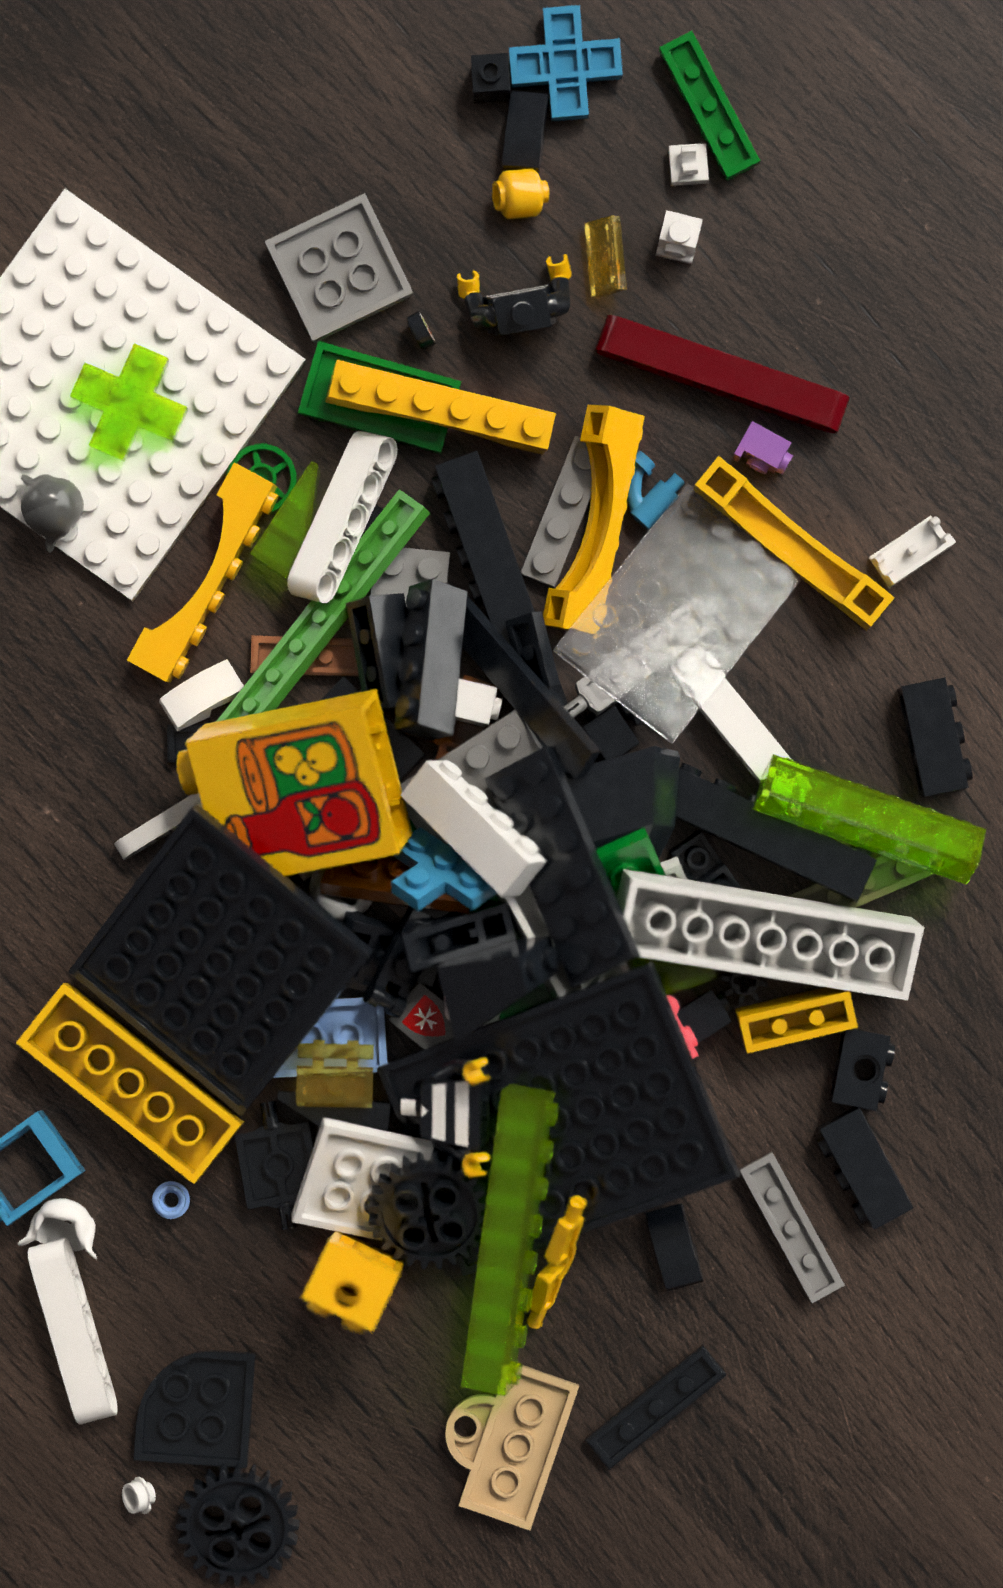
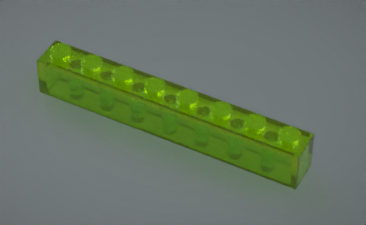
M510 1084L501 1093L461 1387L505 1396L514 1385L519 1384L521 1379L522 1363L517 1362L519 1348L523 1349L525 1346L528 1331L527 1326L522 1325L524 1311L528 1312L533 1296L532 1289H528L529 1274L534 1275L538 1260V1253L533 1252L534 1238H539L543 1225V1216L538 1215L540 1200L544 1201L547 1194L548 1178H543L545 1163H550L553 1153V1141L548 1140L550 1126H555L559 1109L558 1104L553 1103L554 1091Z

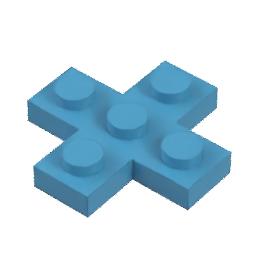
M580 5L543 8L545 45L509 47L512 88L549 85L552 121L589 118L586 82L623 78L620 39L583 41Z
M421 827L413 832L399 854L393 855L411 869L391 881L392 893L417 911L445 892L471 910H474L497 894L449 844H444Z

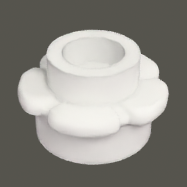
M136 1477L130 1483L125 1484L122 1489V1499L130 1513L142 1512V1514H147L150 1512L151 1504L156 1499L155 1490L151 1483L146 1482L142 1477Z

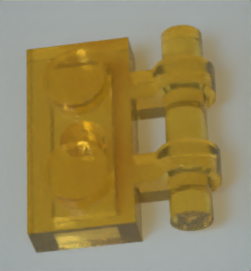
M313 1040V1043H300L298 1046V1058H312L313 1060L312 1066H297L296 1107L372 1108L373 1067H358V1059L373 1060L374 1045L359 1044L358 1040H347V1044H325V1040ZM324 1059H347V1066H324Z

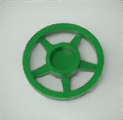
M262 443L250 445L237 454L229 465L228 472L234 462L238 464L245 455L253 452L254 466L249 470L276 485L277 474L288 466L291 474L288 492L285 495L278 487L274 492L282 498V500L275 504L271 512L277 511L290 501L297 485L295 466L290 457L276 446ZM257 450L272 451L281 456L285 461L271 467L261 462Z

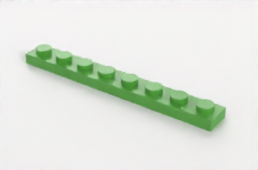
M400 489L360 538L333 599L328 603L311 600L217 721L276 710L347 620L346 603L366 596L429 516L430 512L424 506Z

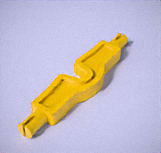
M579 1196L570 1198L566 1214L558 1221L544 1255L549 1264L536 1278L528 1304L531 1312L527 1319L528 1326L533 1329L542 1327L545 1314L553 1306L562 1280L575 1257L576 1242L585 1220L581 1215L586 1206L585 1200Z

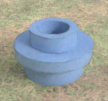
M168 1181L156 1188L153 1193L152 1204L155 1211L161 1217L175 1219L182 1216L189 1208L190 1195L186 1187L181 1183ZM168 1193L177 1195L178 1204L176 1206L170 1207L165 1203V1196Z

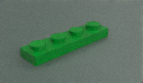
M693 31L660 46L659 53L726 181L759 165L760 159Z

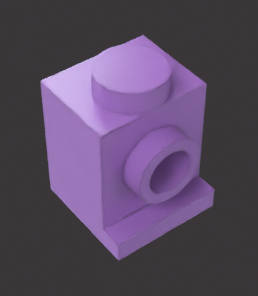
M752 421L732 459L739 462L743 456L748 459L746 464L761 474H766L767 471H770L774 474L778 472L783 475L793 457L792 454L787 452L791 442Z

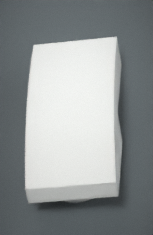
M226 659L184 681L162 696L159 703L175 729L180 731L209 718L211 710L233 701L244 685Z

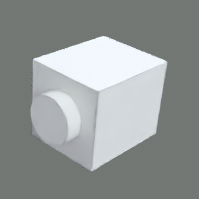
M459 679L455 720L483 727L489 726L490 719L498 721L503 699L496 697L497 687Z

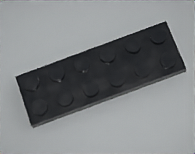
M544 746L486 777L485 781L498 811L511 819L513 822L512 827L521 836L529 838L538 846V853L547 861L529 883V886L571 987L585 984L640 957L641 955L553 746Z

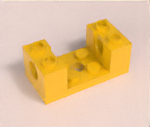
M335 1231L319 1260L302 1298L309 1301L307 1307L316 1313L328 1317L329 1313L332 1312L343 1317L342 1324L356 1332L363 1333L365 1328L373 1332L400 1275L405 1260L400 1258L394 1260L392 1254L350 1234ZM342 1285L352 1286L357 1293H348ZM338 1300H340V1301H342V1302H344V1303H346V1304H348V1305L341 1304Z

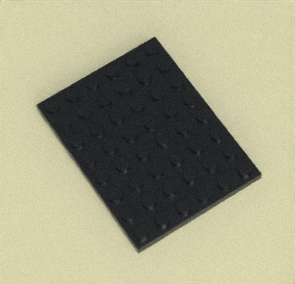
M653 961L482 1026L462 1040H455L453 1037L376 1068L403 1134L431 1141L430 1139L423 1138L420 1134V1118L404 1117L401 1115L400 1106L403 1094L421 1095V1085L431 1077L433 1070L454 1058L473 1061L486 1058L488 1061L487 1064L481 1066V1071H490L489 1142L482 1149L475 1151L477 1153L484 1152L489 1154V1161L480 1162V1168L487 1172L486 1176H478L476 1184H486V1194L484 1196H490L491 1198L490 1208H488L491 1211V1222L486 1223L488 1225L487 1236H480L481 1246L479 1248L470 1246L469 1258L462 1256L460 1253L457 1254V1263L463 1277L549 1246L556 1225L565 1216L569 1200L573 1196H579L586 1202L581 1215L585 1220L579 1233L580 1235L738 1178L740 1175ZM433 1146V1152H437L439 1161L444 1162L448 1156ZM455 1160L452 1161L453 1166L457 1167L459 1165ZM424 1182V1184H425V1186H426V1189H427V1191H428V1194H429V1196H430L428 1184H427L426 1182ZM440 1188L437 1190L439 1193L446 1195L451 1194L453 1192L449 1188ZM455 1222L444 1223V1225L449 1228H456L460 1226L458 1223Z

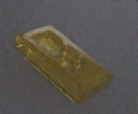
M610 215L584 223L591 297H604L627 290L620 216Z

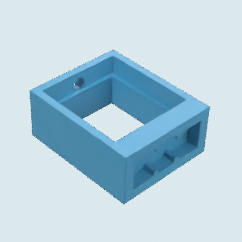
M43 1110L37 1111L0 1138V1151L32 1129L64 1175L15 1210L0 1190V1222L4 1221L7 1226L14 1223L86 1171Z

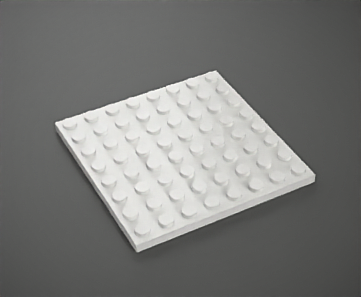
M64 189L0 277V507L28 526L20 507L22 494L27 488V485L21 480L22 475H28L34 479L39 475L49 474L74 483L83 497V513L80 520L70 529L69 533L56 541L55 546L131 601H134L227 473L229 465L234 458L245 448L305 365L306 359L67 189Z

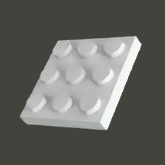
M323 1118L291 1213L292 1222L374 1239L373 1231L375 1226L368 1223L369 1214L372 1213L368 1211L369 1199H373L371 1197L372 1186H379L378 1177L380 1173L389 1176L390 1163L402 1168L403 1156L408 1157L414 1163L417 1160V1153L421 1152L425 1161L430 1160L434 1149L431 1141ZM410 1193L400 1195L405 1200L416 1198ZM375 1238V1240L382 1241L383 1238Z

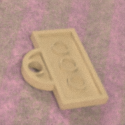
M508 1360L496 1396L491 1394L472 1395L463 1399L454 1407L446 1424V1443L454 1459L462 1466L470 1469L459 1502L460 1507L531 1530L579 1389V1384ZM463 1416L471 1417L477 1426L474 1434L468 1437L460 1436L454 1428L456 1420Z

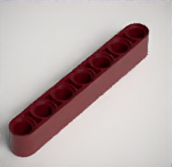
M606 316L595 348V352L609 359L828 433L837 434L839 432L850 399L848 395L837 390L619 316Z

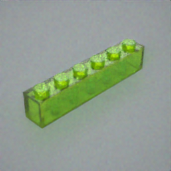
M775 754L772 755L762 774L753 807L755 811L965 885L979 866L986 829L973 825L968 821L947 816L934 809L913 804L897 796L879 792L863 784L845 780L826 771L817 770Z

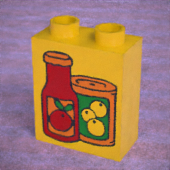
M377 689L207 723L186 741L187 750L178 752L177 771L184 792L189 796L199 794L204 810L284 876L399 854L413 834L405 800L400 796L402 788Z

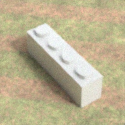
M448 760L426 761L400 796L501 897L520 896L547 862L538 853V846L529 838L521 836L512 827L513 822L507 815L494 810L486 802L487 796L479 788L469 785L461 777L462 772L455 764Z

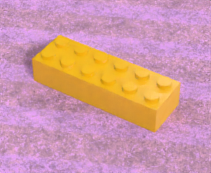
M63 983L16 1042L193 1184L202 1177L244 1123L242 1119L70 983Z

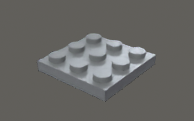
M365 193L265 241L313 343L414 296Z

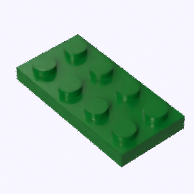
M318 341L298 409L299 415L356 431L391 437L395 442L442 454L449 430L447 427L326 403L333 368L336 360L459 390L462 381Z

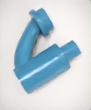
M639 450L636 455L635 472L631 479L627 503L631 510L630 515L642 527L649 530L678 500L679 496L676 492L685 482L674 473L666 482L660 480L643 498L641 494L643 475L645 474L649 477L652 474L651 470L656 465L647 455Z

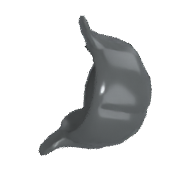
M49 474L39 475L34 479L28 475H22L21 480L27 485L22 494L20 506L24 520L34 532L46 538V551L52 552L56 541L65 537L70 529L80 520L84 509L83 497L75 484L67 479L53 477Z

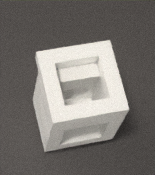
M666 210L656 256L692 264L703 219Z

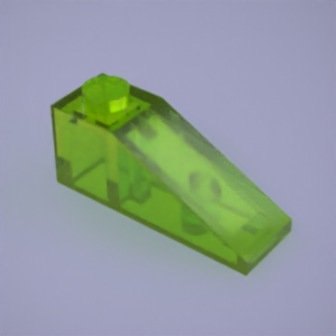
M314 461L310 462L250 553L253 559L287 581L290 570L315 517L320 468Z

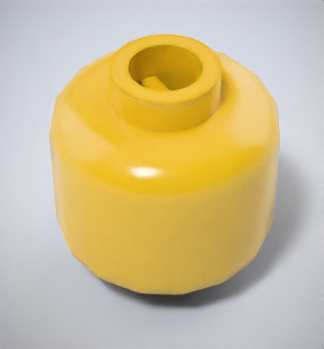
M534 169L504 171L500 174L498 181H494L492 185L493 205L507 219L538 216L543 208V203H547L549 200L548 184L546 180H541L539 174Z

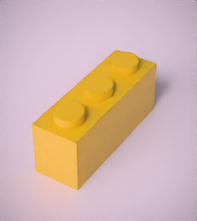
M829 987L735 1009L743 1045L747 1054L858 1028L850 991Z

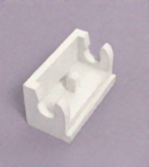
M929 516L869 557L889 589L956 543L950 533L946 534L943 531L938 517L932 518Z

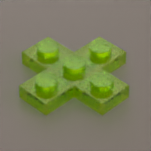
M134 343L119 377L86 362L84 363L70 397L103 412L89 443L91 448L125 462L139 428L174 443L189 409L156 393L170 361L169 358Z

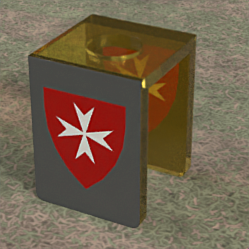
M421 982L409 994L403 1014L398 1018L391 1016L388 1019L423 1049L454 1037L451 1022L445 1016L444 1001Z

